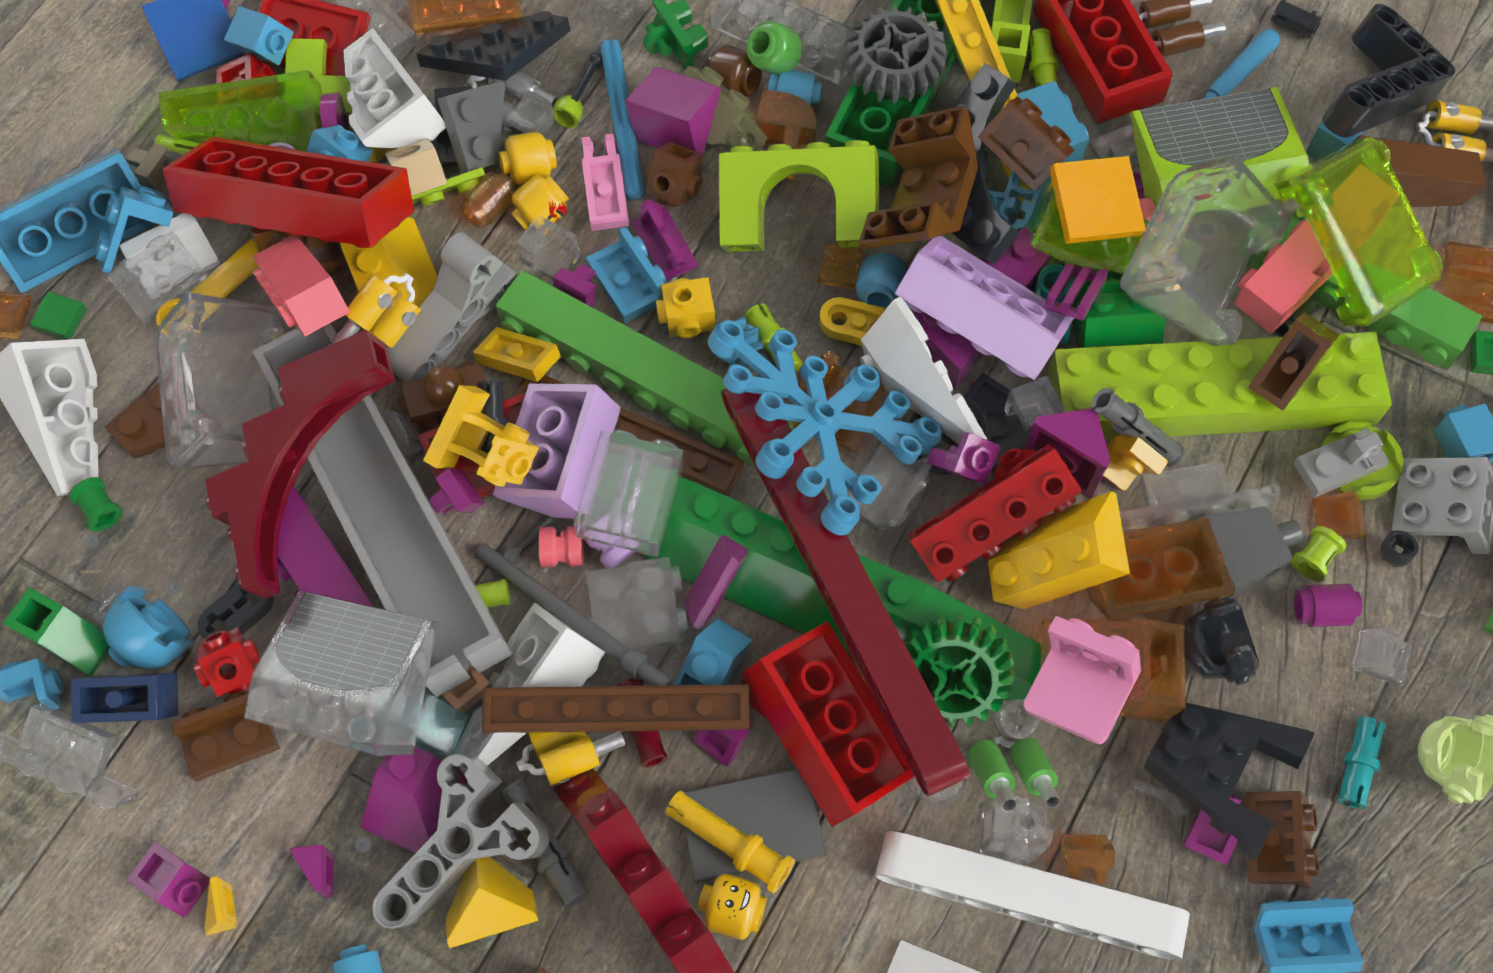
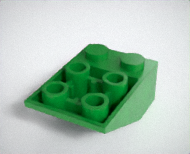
M1121 246L1112 250L1091 251L1082 249L1073 253H1061V263L1064 267L1070 257L1078 258V266L1083 267L1086 261L1094 263L1092 270L1099 271L1101 265L1109 267L1107 279L1085 319L1078 320L1074 318L1072 320L1074 336L1079 348L1163 343L1167 311L1138 248ZM1086 280L1071 307L1078 308L1092 281Z

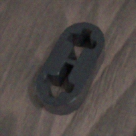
M238 582L204 610L198 620V631L206 639L208 636L218 632L212 624L219 619L227 627L226 632L239 627L243 635L270 612L274 604V596L266 599L258 596L260 601L253 605L245 597L249 591L242 589Z

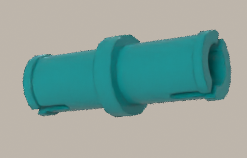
M1365 716L1357 718V726L1350 752L1344 754L1343 764L1346 765L1337 801L1341 804H1345L1348 801V807L1366 809L1373 773H1378L1381 763L1377 760L1383 733L1386 730V724L1378 721L1377 725H1375L1377 720L1375 718Z

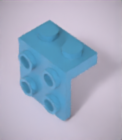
M121 186L118 195H110L105 212L107 222L110 223L108 231L100 230L94 253H96L95 259L100 261L102 272L110 274L128 215L169 227L173 210L169 202L163 198L162 192L140 186L139 191Z

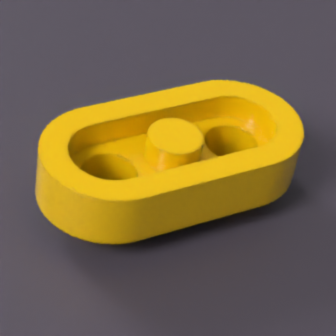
M842 297L832 298L821 307L820 328L825 335L832 339L862 346L861 339L886 308ZM841 319L845 324L836 325L832 321Z

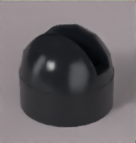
M1400 530L1391 531L1383 540L1380 548L1382 559L1392 564L1393 567H1404L1409 564L1419 551L1416 539L1409 533ZM1396 545L1404 549L1402 553L1394 550Z

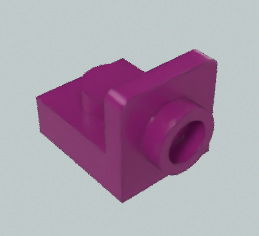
M965 432L959 447L951 445L949 452L932 447L926 463L955 476L986 485L1000 446L976 434Z
M1233 794L1230 797V800L1238 804L1242 801ZM1198 808L1183 842L1184 846L1227 865L1238 840L1228 831L1222 835L1209 824L1212 818Z
M157 842L152 844L127 878L130 883L153 900L182 917L188 915L210 882L208 876L190 866Z

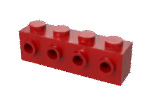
M1048 444L908 533V537L937 583L945 578L950 582L966 573L969 569L967 564L981 556L983 559H987L997 554L1005 546L1003 541L1017 533L1021 537L1036 529L1040 525L1038 519L1052 510L1055 514H1058L1071 507L1077 501L1074 496L1081 493L1082 490L1057 450Z

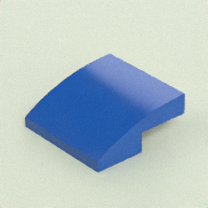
M155 0L141 6L178 82L241 57L244 54L243 51L224 40L231 20L221 0Z

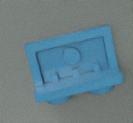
M625 226L618 230L619 241L585 258L586 266L596 271L595 280L624 324L655 309L656 301L663 300L661 284H667L662 269L658 265L652 266L647 259L648 252L639 236L633 237Z
M1323 897L1313 901L1289 902L1286 900H1275L1270 903H1263L1260 906L1254 933L1267 973L1360 972L1364 961L1349 923L1354 910L1351 899Z

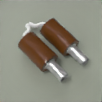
M1147 0L1140 3L1139 17L1146 29L1188 19L1191 16V10L1210 6L1212 0ZM1195 20L1155 30L1152 39L1162 56L1165 57L1203 47L1206 38L1225 34L1226 27L1223 21L1202 26L1200 21Z

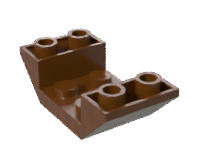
M965 106L898 119L889 151L904 171L892 208L868 212L858 243L862 249L926 240L959 231L978 169L969 111Z

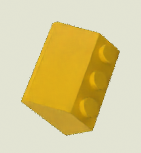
M407 217L398 227L391 230L371 248H357L352 244L340 242L358 291L361 290L372 274L384 281L391 275L402 277L405 273L414 279L411 283V287L415 291L412 303L418 308L433 291L438 276L414 218ZM392 281L388 284L403 297L408 298L409 292L405 288V282L397 283Z
M1110 491L1073 505L1058 514L1052 513L1038 519L1040 525L1036 529L1021 537L1017 533L1003 541L1005 546L1001 551L988 559L993 601L1022 610L1130 574L1116 493Z

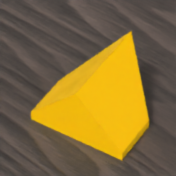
M491 857L476 859L464 872L446 916V935L449 948L538 921L533 890Z

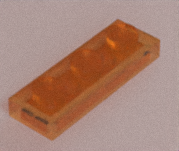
M410 0L414 34L484 26L522 17L520 0Z

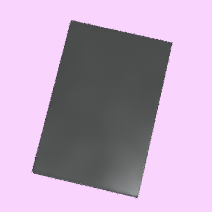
M797 769L685 792L687 796L747 836L750 834L760 835L763 837V844L784 858L790 855L795 859V862L826 856L814 796ZM685 827L695 883L714 880L723 873L737 875L748 872L746 870L743 872L736 870L731 857Z

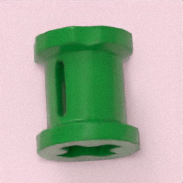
M98 477L82 480L68 494L70 502L74 506L80 507L86 516V526L92 532H99L112 527L121 519L123 513L118 503H113L105 493L106 485Z

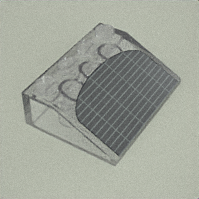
M299 591L252 674L244 718L377 756L411 755L414 753L438 622L311 592Z

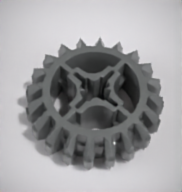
M896 4L888 12L880 6L876 11V15L866 11L863 21L855 20L852 31H848L845 40L846 47L843 51V59L846 63L845 70L847 76H852L854 87L863 86L865 96L873 92L877 93L879 102L885 96L891 97L894 105L899 97L904 96L909 102L914 98V93L924 97L928 87L935 88L938 78L941 77L945 69L947 49L944 44L943 32L937 31L936 21L926 22L925 12L917 16L913 15L911 6L906 12L899 11Z

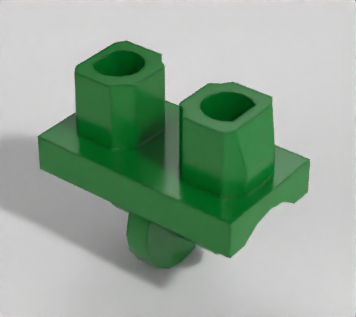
M652 0V5L656 9L657 14L654 17V23L651 22L645 27L647 31L643 39L645 49L651 54L661 52L663 56H668L673 51L684 70L688 66H694V54L708 47L707 32L701 24L686 30L683 29V25L692 22V12L685 0H677L669 4L665 0Z

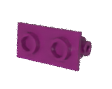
M653 200L642 203L640 206V217L631 220V224L643 241L654 265H658L662 269L666 280L668 281L699 267L666 207H661L660 204L654 203Z

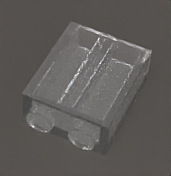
M601 430L574 520L576 537L658 557L683 469V450L678 449L676 445L665 440L649 442L637 439L635 435L627 431L614 430L611 433Z

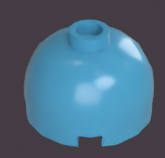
M135 586L125 588L107 609L103 621L104 637L110 646L108 650L109 655L119 665L123 667L132 665L138 669L156 670L169 665L180 657L193 644V639L185 640L190 630L176 612L160 599L152 604L142 598L148 591Z

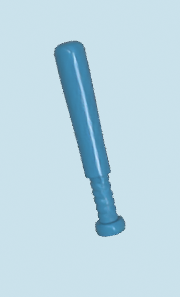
M1272 29L1261 31L1205 91V96L1202 99L1229 95L1278 47L1280 43L1278 33Z

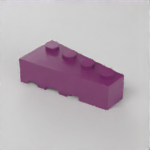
M1023 227L1018 231L1017 237L995 265L984 257L980 260L1033 292L1039 273L1044 267L1048 266L1052 252L1026 227ZM912 310L911 312L928 337L925 343L931 353L933 363L939 360L943 362L948 371L947 375L952 387L956 391L963 382L965 375L977 364L983 354L972 346V341L959 333L951 334L943 330L937 324V320L925 312L918 313Z

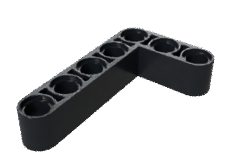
M1375 4L1353 32L1351 38L1353 43L1382 71L1348 84L1323 115V123L1328 130L1339 137H1352L1430 104L1454 76L1455 68L1444 55L1395 10L1383 4Z

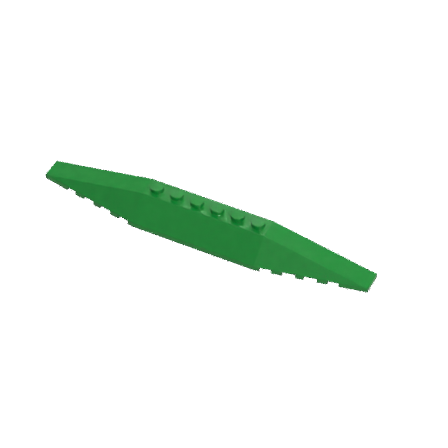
M607 452L588 515L591 521L598 524L609 515L617 513L623 521V530L625 531L623 536L632 535L641 545L636 551L650 559L654 566L661 571L692 585L722 535L728 536L747 548L748 555L723 599L803 635L828 621L847 654L852 656L783 520L696 482L612 452ZM857 553L904 643L905 641L910 642L908 640L909 634L914 628L922 631V623L927 618L938 625L939 615L943 612L950 622H955L957 614L962 612L965 623L971 624L972 620L979 616L981 619L980 628L982 630L994 625L997 630L995 639L1005 637L1008 642L1006 651L1012 652L1014 655V665L1012 668L1016 671L1015 681L1010 684L1012 691L1008 700L1010 703L1024 706V700L1051 650L1050 648L926 583ZM980 656L977 659L976 668L981 671L980 676L988 681L991 672L987 663ZM923 659L921 662L923 671L930 682L933 683L936 673L930 669L931 663Z

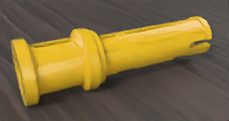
M682 790L678 791L669 802V805L673 807H667L665 815L673 818L731 857L736 870L739 872L748 871L767 884V890L772 894L781 887L794 865L795 859L788 855L784 858L763 844V837L758 834L747 836L687 796Z

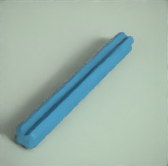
M616 39L604 40L600 48L617 150L620 157L625 197L631 201L642 199L646 193L636 136L626 104L629 94L620 43Z

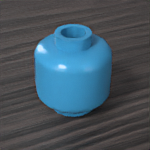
M877 253L864 259L859 268L855 286L859 300L863 303L887 308L894 299L899 297L895 292L908 271L904 261L888 253Z

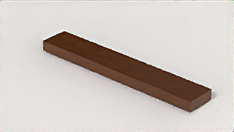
M546 375L538 382L523 378L513 397L526 392L529 384L565 383ZM623 408L620 409L609 449L645 465L696 482L729 497L744 468L743 460Z
M749 684L483 688L482 733L750 729Z

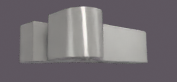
M464 232L455 234L446 242L441 252L442 265L435 287L419 307L422 311L392 349L389 346L387 348L393 373L403 382L425 377L431 368L441 365L473 323L496 308L495 305L518 276L515 271Z
M455 754L445 758L439 765L437 780L442 789L437 831L379 891L373 900V917L384 928L394 929L415 924L476 859L507 855L511 859L516 860L532 859L539 857L547 849L550 839L548 829L524 803H512L489 827L483 823L479 813L480 806L499 786L502 780L479 758ZM459 767L468 768L464 774L468 779V784L458 783L461 777L457 771ZM462 827L470 835V845L463 853L456 848L454 843L455 834ZM530 830L531 833L527 838L531 844L530 847H519L518 844L522 840L521 835L518 833L519 831ZM429 861L435 863L439 873L437 881L432 886L426 883L423 877L424 867ZM398 894L404 898L407 906L406 913L401 919L396 917L392 911V901Z

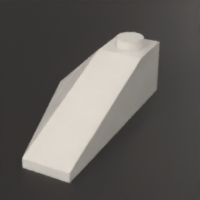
M373 28L343 50L345 76L350 82V92L347 93V101L352 106L349 124L366 147L401 148L426 138L433 141L446 128L444 120Z
M85 339L10 343L0 352L1 401L57 496L68 495L77 483L87 478L98 477V444L94 441V422L97 421V408L93 407V390L97 387V374Z

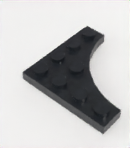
M984 63L952 106V108L965 106L969 111L978 164L960 230L952 232V234L995 265L1019 232L1005 220L995 202L990 198L986 181L989 180L988 153L984 151L985 144L978 136L1002 110L1016 84L1006 75ZM901 177L892 188L895 192L898 190Z

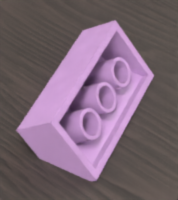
M942 236L933 238L918 252L895 292L897 296L902 297L909 309L918 313L925 312L935 318L937 324L943 330L951 334L959 333L972 341L971 344L977 351L988 356L994 355L1006 362V366L1014 374L1021 377L1028 376L1033 380L1037 378L1074 319L1044 309L1046 303L1044 298Z

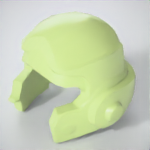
M1476 715L1474 719L1445 716L1442 719L1433 721L1421 735L1417 747L1418 760L1425 774L1442 786V791L1448 795V799L1456 804H1461L1462 802L1472 804L1474 800L1481 801L1493 785V716Z

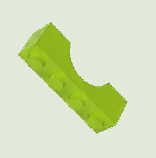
M995 0L991 31L1011 80L1015 83H1020L1028 47L1029 23L1033 0Z

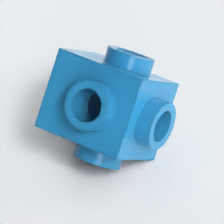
M340 125L313 130L306 152L369 162L373 151L366 147L355 133L344 129Z

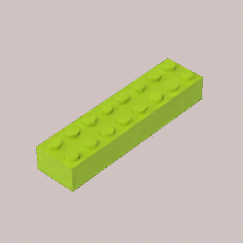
M1376 332L1339 334L1340 336L1283 411L1248 388L1283 337L1055 349L1047 370L1053 414L1093 408L1092 401L1094 396L1100 390L1110 388L1125 402L1135 403L1143 410L1144 417L1170 437L1335 428L1350 421H1366L1377 425L1392 406ZM1098 414L1105 440H1112L1114 435H1120L1112 428L1111 422Z

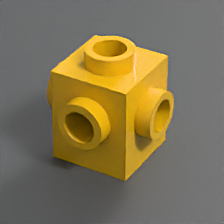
M708 277L693 280L680 278L671 283L661 284L663 300L656 301L659 324L667 323L669 338L677 336L692 338L700 333L713 331L716 326L715 310Z

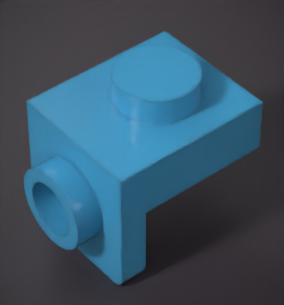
M38 658L26 662L15 661L1 667L0 699L5 703L36 693L38 700L51 710L62 707L59 694L64 691L61 676L55 668L51 669Z

